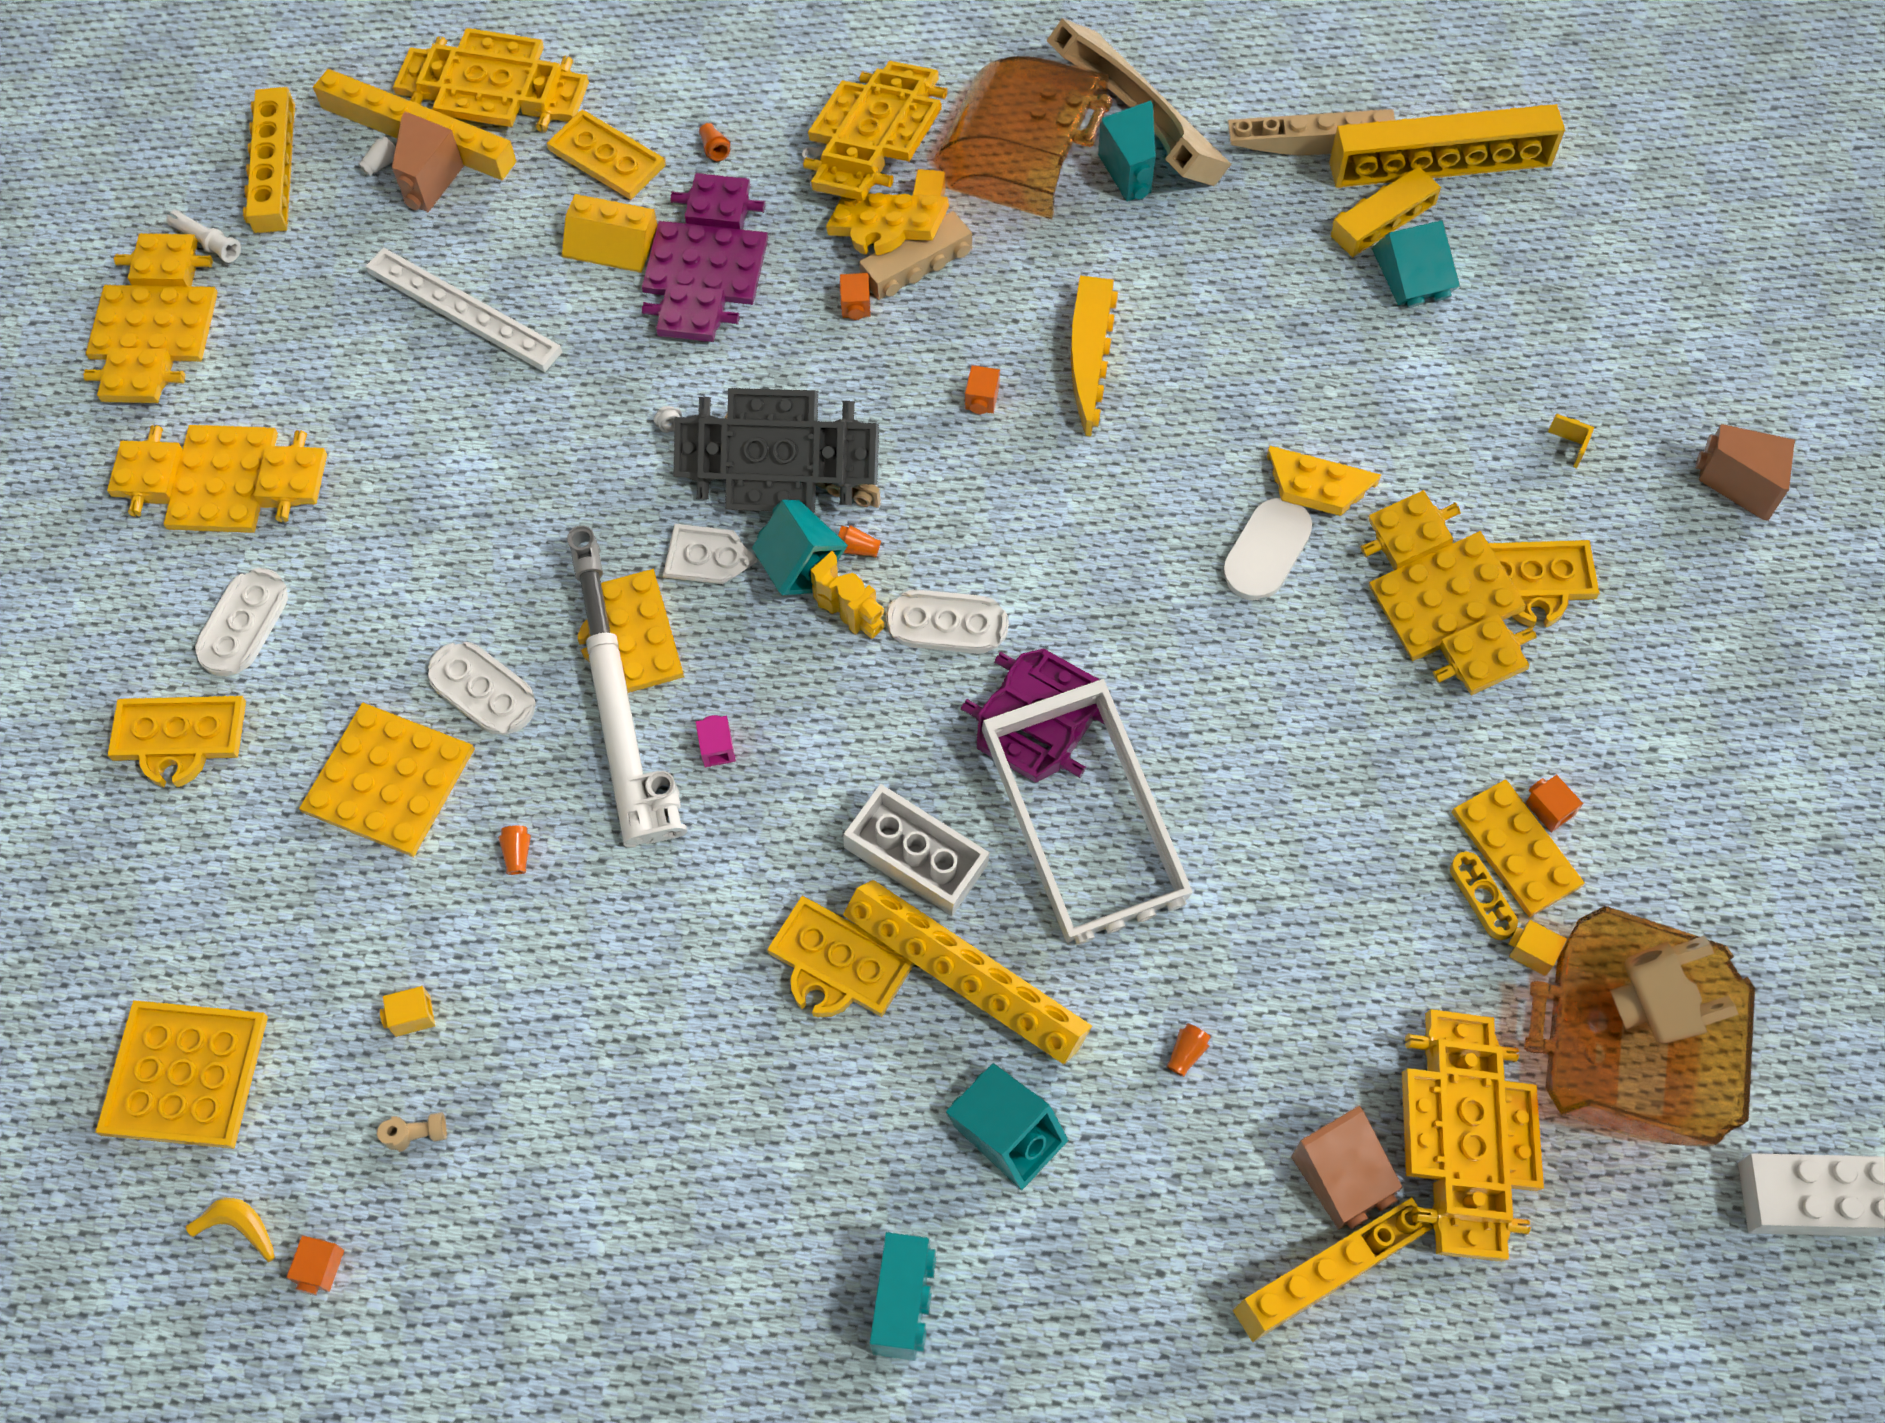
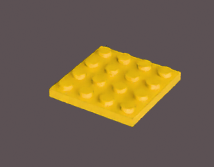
M362 702L299 807V810L306 815L414 857L475 748L470 743Z
M133 1000L95 1133L106 1137L235 1149L268 1016L263 1012Z

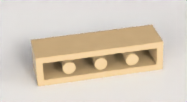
M952 211L944 216L932 241L906 239L900 247L882 255L873 253L859 261L860 273H868L869 288L878 300L886 296L891 297L900 288L910 283L915 284L919 282L924 275L932 271L941 270L948 262L956 258L965 257L972 250V232L958 215Z

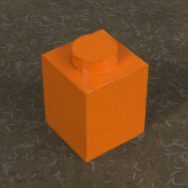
M868 273L840 274L842 318L859 320L863 317H871Z
M971 365L965 391L966 410H971L976 414H994L1000 387V369Z
M1557 774L1548 781L1544 778L1537 781L1529 789L1531 795L1525 803L1551 833L1573 818L1583 805V802Z
M302 1235L286 1278L296 1283L295 1290L316 1296L318 1289L330 1292L344 1249L335 1243Z

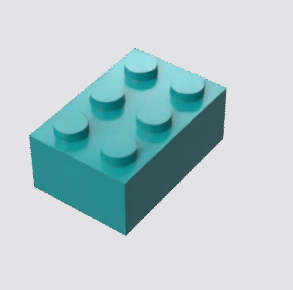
M886 1232L870 1338V1347L873 1355L916 1361L917 1351L924 1352L927 1330L925 1329L926 1324L921 1323L922 1314L929 1315L932 1295L930 1293L931 1286H926L927 1278L934 1279L936 1267V1249H930L928 1237Z

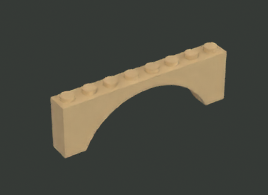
M1064 18L1060 20L1046 41L1063 58L1098 80L1130 108L1151 101L1153 104L1154 133L1166 149L1167 157L1165 160L1182 177L1211 186L1216 185L1232 164L1098 32Z

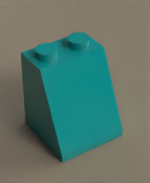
M1151 101L1103 117L1100 120L1098 156L1127 202L1133 199H1143L1152 192L1156 155L1153 104Z
M1443 220L1389 232L1371 248L1397 305L1407 303L1408 308L1424 304V299L1434 297L1435 301H1441L1452 296L1451 292L1460 287Z
M782 500L773 509V515L767 525L759 531L758 539L752 549L780 594L813 593L810 570L831 551L836 555L838 562L848 545L800 500Z
M994 1063L979 1074L975 1082L961 1096L957 1097L946 1111L954 1127L1021 1190L1032 1181L1069 1141L1050 1104Z

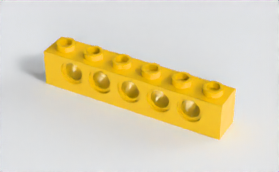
M288 87L255 89V100L251 101L253 122L249 123L252 137L251 142L248 143L250 164L246 165L249 179L248 185H245L247 206L243 207V217L245 222L250 224L254 233L287 231L295 103Z

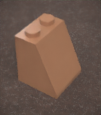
M405 111L401 119L392 169L405 204L413 210L421 209L429 213L464 165L451 129Z
M1720 424L1715 435H1709L1705 452L1700 451L1697 457L1695 468L1700 469L1699 481L1760 519L1769 521L1789 491L1795 440Z
M1360 1105L1300 1140L1291 1156L1338 1230L1346 1225L1352 1230L1369 1219L1366 1215L1367 1212L1375 1207L1382 1212L1398 1201L1395 1195L1402 1189V1185Z

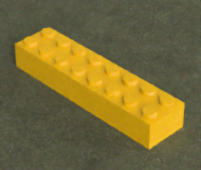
M1557 104L1337 126L1329 164L1335 188L1391 183L1396 181L1404 172L1409 173L1418 166L1431 178L1551 167L1564 135L1565 127Z

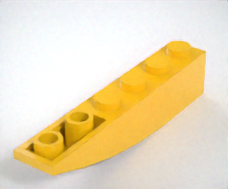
M1080 275L1072 323L1071 372L1078 414L1085 436L1091 437L1093 426H1099L1101 409L1095 408L1096 402L1102 403L1104 385H1099L1100 378L1106 379L1108 361H1103V355H1109L1111 338L1106 337L1107 331L1113 332L1115 315L1110 314V309H1116L1118 292L1113 291L1114 279Z
M1411 1197L1242 1300L1232 1311L1251 1341L1255 1342L1433 1228L1430 1223L1414 1222L1412 1220V1216H1415L1412 1214L1413 1207H1418L1414 1199Z

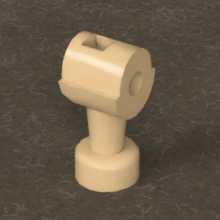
M443 1112L430 1114L427 1122L406 1123L402 1118L391 1116L390 1120L382 1122L377 1129L378 1139L387 1148L398 1150L399 1152L406 1150L410 1141L430 1136L432 1141L447 1139L446 1119Z

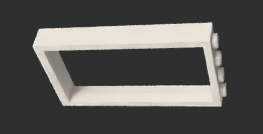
M1104 679L983 721V735L1066 943L1075 940L1077 945L1084 944L1095 938L1094 933L1106 929L1107 934L1114 933L1125 928L1124 922L1137 918L1138 923L1155 917L1156 910L1167 907L1168 911H1173L1187 904L1186 899L1191 896L1193 891ZM1096 703L1174 891L1073 927L998 737Z

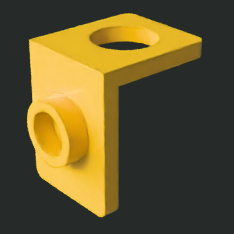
M1555 414L1548 432L1582 444L1573 465L1574 468H1578L1595 427L1584 424L1577 419Z

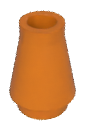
M703 124L699 129V134L702 138L706 156L714 161L724 160L730 153L729 140L713 124Z
M851 525L849 527L841 526L838 536L848 545L843 554L877 557L881 540L875 539Z
M526 826L504 827L501 829V835L498 839L506 865V873L508 875L525 874L531 835L528 834Z
M1187 1023L1184 1029L1179 1030L1170 1061L1166 1067L1185 1077L1187 1071L1210 1047L1207 1044L1211 1038L1210 1035L1198 1027Z

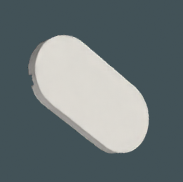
M1274 498L1263 502L1256 508L1224 564V577L1229 589L1234 594L1247 600H1260V598L1271 597L1279 591L1307 544L1312 531L1311 517L1303 506L1282 501L1281 498Z
M256 568L251 569V572L245 575L241 573L230 582L195 644L198 661L207 672L216 676L234 675L245 670L254 662L288 600L287 586L279 574L270 569Z
M909 590L902 593L901 597H898L896 600L894 599L889 604L886 612V624L890 634L899 643L908 647L980 654L997 648L1005 640L1008 633L1009 621L1005 610L1003 611L999 603L994 599L986 596L929 590Z
M462 642L463 644H447L435 652L428 666V678L432 688L482 729L492 734L506 735L521 730L530 722L536 706L532 689L524 680L474 643Z

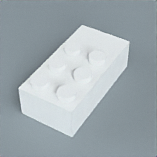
M882 784L878 786L843 834L844 848L951 916H953L988 866L990 852Z
M1751 1153L1738 1163L1748 1234L1885 1237V1156Z

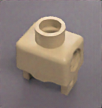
M1705 935L1672 947L1666 941L1626 959L1625 969L1631 983L1610 990L1625 1029L1647 1022L1656 1041L1666 1044L1707 1033L1706 1025L1739 1015L1729 995L1701 1004L1702 998L1697 985L1690 981L1682 970V964L1714 954L1712 946Z

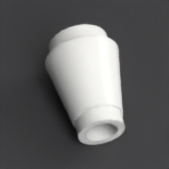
M385 136L381 140L377 139L358 165L366 174L371 176L393 163L396 146Z

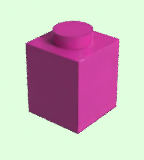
M711 715L703 720L695 721L704 767L736 762L727 715L721 717Z

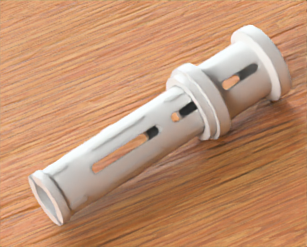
M178 210L170 212L177 219L170 215L167 216V224L184 234H194L204 250L209 253L218 254L221 260L231 263L240 255V242L234 238L225 237L223 232L217 228L208 229Z

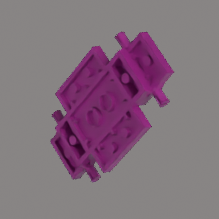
M695 173L692 188L688 193L671 192V203L687 204L685 212L686 223L658 222L642 284L643 293L665 295L660 304L643 302L642 314L659 316L656 327L658 336L714 342L716 331L721 323L739 324V312L724 311L726 302L754 304L769 237L768 232L743 230L748 211L765 212V201L749 200L748 195L751 187L749 178Z

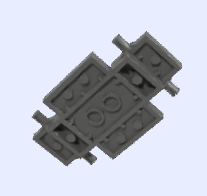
M728 388L727 418H718L710 415L711 397H698V415L689 418L675 417L673 477H685L697 481L696 499H709V481L726 479L725 509L773 511L775 506L782 500H800L815 513L816 483H831L840 486L839 505H852V487L861 484L877 485L879 424L863 423L854 420L855 401H842V419L825 422L818 421V391Z

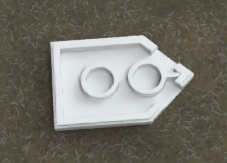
M674 524L663 578L724 584L757 563L758 559L745 547L734 530Z

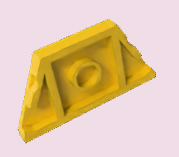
M1270 445L1267 452V459L1272 462L1274 468L1272 474L1275 482L1279 485L1278 491L1282 501L1338 516L1343 515L1349 510L1350 505L1360 501L1368 489L1371 487L1375 488L1379 484L1381 474Z

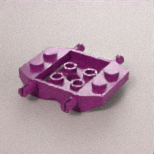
M1044 648L1023 653L1016 660L1003 652H999V656L997 655L994 663L1009 670L1001 687L991 695L983 707L966 699L965 703L961 706V711L976 718V721H978L977 749L992 757L982 732L984 720L1100 679ZM1095 703L1021 729L1038 741L1050 746L1051 749L1049 751L1017 732L998 737L1010 768L1035 783L1060 771V769H1065L1081 778L1086 770V766L1071 759V753L1093 721H1099L1104 724V721Z

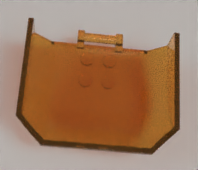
M1030 56L1006 57L984 66L972 80L933 159L936 168L945 172V184L948 189L1052 220L1054 216L1055 190L1062 165L1072 143L1092 147L1097 139L1096 132L1105 113L1110 110L1113 104V100L1107 95L1109 75L1053 59ZM1088 109L1094 110L1087 127L1079 130Z
M1603 906L1578 919L1557 959L1555 985L1541 981L1530 983L1529 994L1533 996L1529 1036L1525 1038L1524 1050L1531 1053L1548 1055L1545 1089L1562 1116L1642 1140L1683 1146H1715L1725 1139L1724 1136L1733 1129L1739 1128L1749 1121L1755 987L1748 976L1741 977L1731 962L1734 956L1726 945L1708 940L1714 954L1682 964L1681 967L1685 976L1697 985L1702 998L1701 1004L1729 995L1739 1015L1706 1025L1707 1033L1662 1044L1656 1041L1647 1022L1625 1029L1610 990L1631 983L1625 969V961L1630 956L1666 941L1672 947L1699 938V936L1608 906ZM1547 999L1553 1000L1550 1040L1543 1038Z

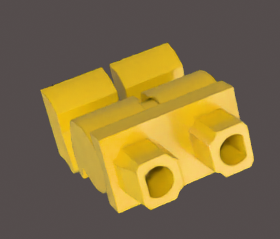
M833 551L810 570L813 598L818 602L819 608L825 609L831 614L839 612L843 623L849 625V630L855 635L861 630L873 639L884 629V622L880 619L884 614V608L876 602V590L870 585L865 588L862 579L854 573L838 576L837 557Z

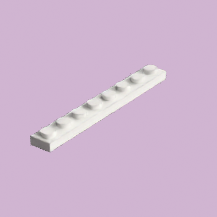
M384 247L366 265L368 273L543 372H546L562 354L561 346Z

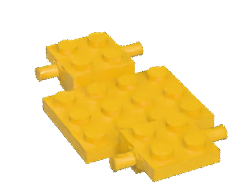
M466 28L458 47L446 46L447 40L442 36L441 39L440 36L436 38L431 48L418 49L410 47L393 85L396 95L411 97L410 101L421 105L424 99L435 101L432 107L434 111L456 119L513 127L521 108L522 115L540 117L536 124V129L540 132L542 130L546 132L550 120L569 122L578 113L589 80L587 75L570 71L573 59L569 56L567 58L563 56L561 64L539 60L544 49L542 39Z
M889 60L884 69L877 68L874 74L865 71L860 73V83H867L866 85L841 80L808 130L810 141L828 144L822 152L820 160L809 157L804 159V169L817 171L811 181L812 190L863 201L874 185L891 187L894 180L893 175L881 173L885 166L884 156L909 162L942 109L941 100L928 98L936 97L944 100L947 96L946 87L935 86L939 79L938 70Z
M139 233L136 247L132 254H115L114 263L116 266H130L128 280L131 285L103 286L86 355L89 359L106 360L101 370L85 369L83 372L85 381H100L97 396L101 402L159 403L161 391L168 383L185 382L184 371H171L173 361L202 362L218 292L215 287L192 286L196 267L211 268L213 264L211 255L196 256L195 252L198 241L194 234Z
M151 425L146 441H120L107 488L111 497L131 499L128 514L134 517L136 515L137 517L141 516L144 503L168 504L163 524L167 530L255 533L261 508H278L275 519L279 522H288L292 506L317 504L327 453L324 448L304 447L307 433L300 430V433L298 430L294 432L291 446H275L278 435L276 428L189 425L182 449L179 443L160 442L163 428L158 425Z
M1422 490L1369 515V522L1376 533V539L1361 545V551L1364 553V557L1367 558L1382 550L1394 571L1370 581L1369 587L1410 659L1414 661L1437 650H1441L1449 665L1433 671L1437 683L1456 676L1464 683L1472 696L1528 670L1530 664L1522 653L1520 645L1536 639L1537 636L1531 626L1514 634L1505 625L1503 620L1524 611L1526 604L1482 532L1479 531L1453 543V537L1447 529L1445 521L1461 514L1459 506L1457 507L1458 504L1454 502L1439 510L1432 504L1425 490Z
M1430 1009L1425 1013V1036L1408 1033L1405 1037V1042H1407L1405 1043L1406 1048L1425 1051L1428 1071L1409 1068L1402 1071L1406 1176L1438 1180L1433 1183V1208L1414 1206L1412 1214L1415 1216H1412V1220L1414 1222L1433 1224L1436 1255L1503 1262L1509 1260L1508 1239L1510 1233L1528 1235L1531 1227H1528L1531 1224L1528 1219L1513 1218L1512 1189L1528 1191L1544 1189L1537 1085L1505 1081L1503 1060L1517 1062L1519 1054L1516 1053L1519 1050L1517 1047L1512 1048L1499 1045L1495 1035L1493 1017Z

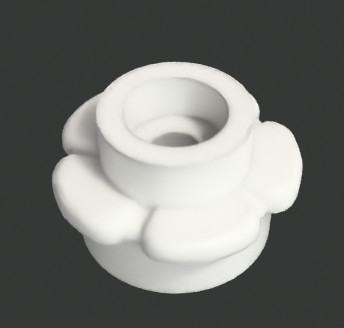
M664 406L654 416L655 425L664 433L673 431L675 417H681L682 413L679 409H675L672 406Z

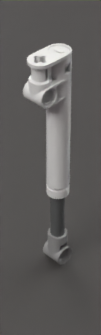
M584 525L576 526L569 531L567 542L571 550L575 577L581 583L591 637L586 640L623 844L626 847L633 848L639 844H651L682 837L687 833V826L681 824L678 811L681 808L679 790L673 776L665 771L643 774L617 636L610 632L600 578L603 575L600 560V547L593 531L589 527ZM583 542H589L584 547H578ZM660 786H670L666 793L656 794V790Z

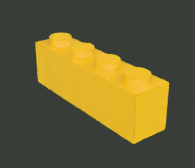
M1419 166L1409 173L1404 172L1396 181L1388 186H1382L1371 197L1361 199L1352 209L1339 213L1333 220L1331 237L1353 258L1381 240L1389 232L1397 230L1436 205L1441 186Z

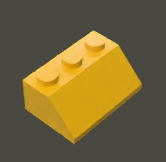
M574 194L565 216L562 257L642 273L658 226L655 210Z

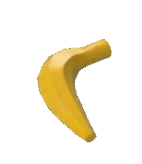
M236 1198L219 1199L211 1204L201 1216L186 1225V1230L191 1237H195L214 1225H230L239 1230L267 1262L275 1258L272 1244L261 1218L243 1200Z

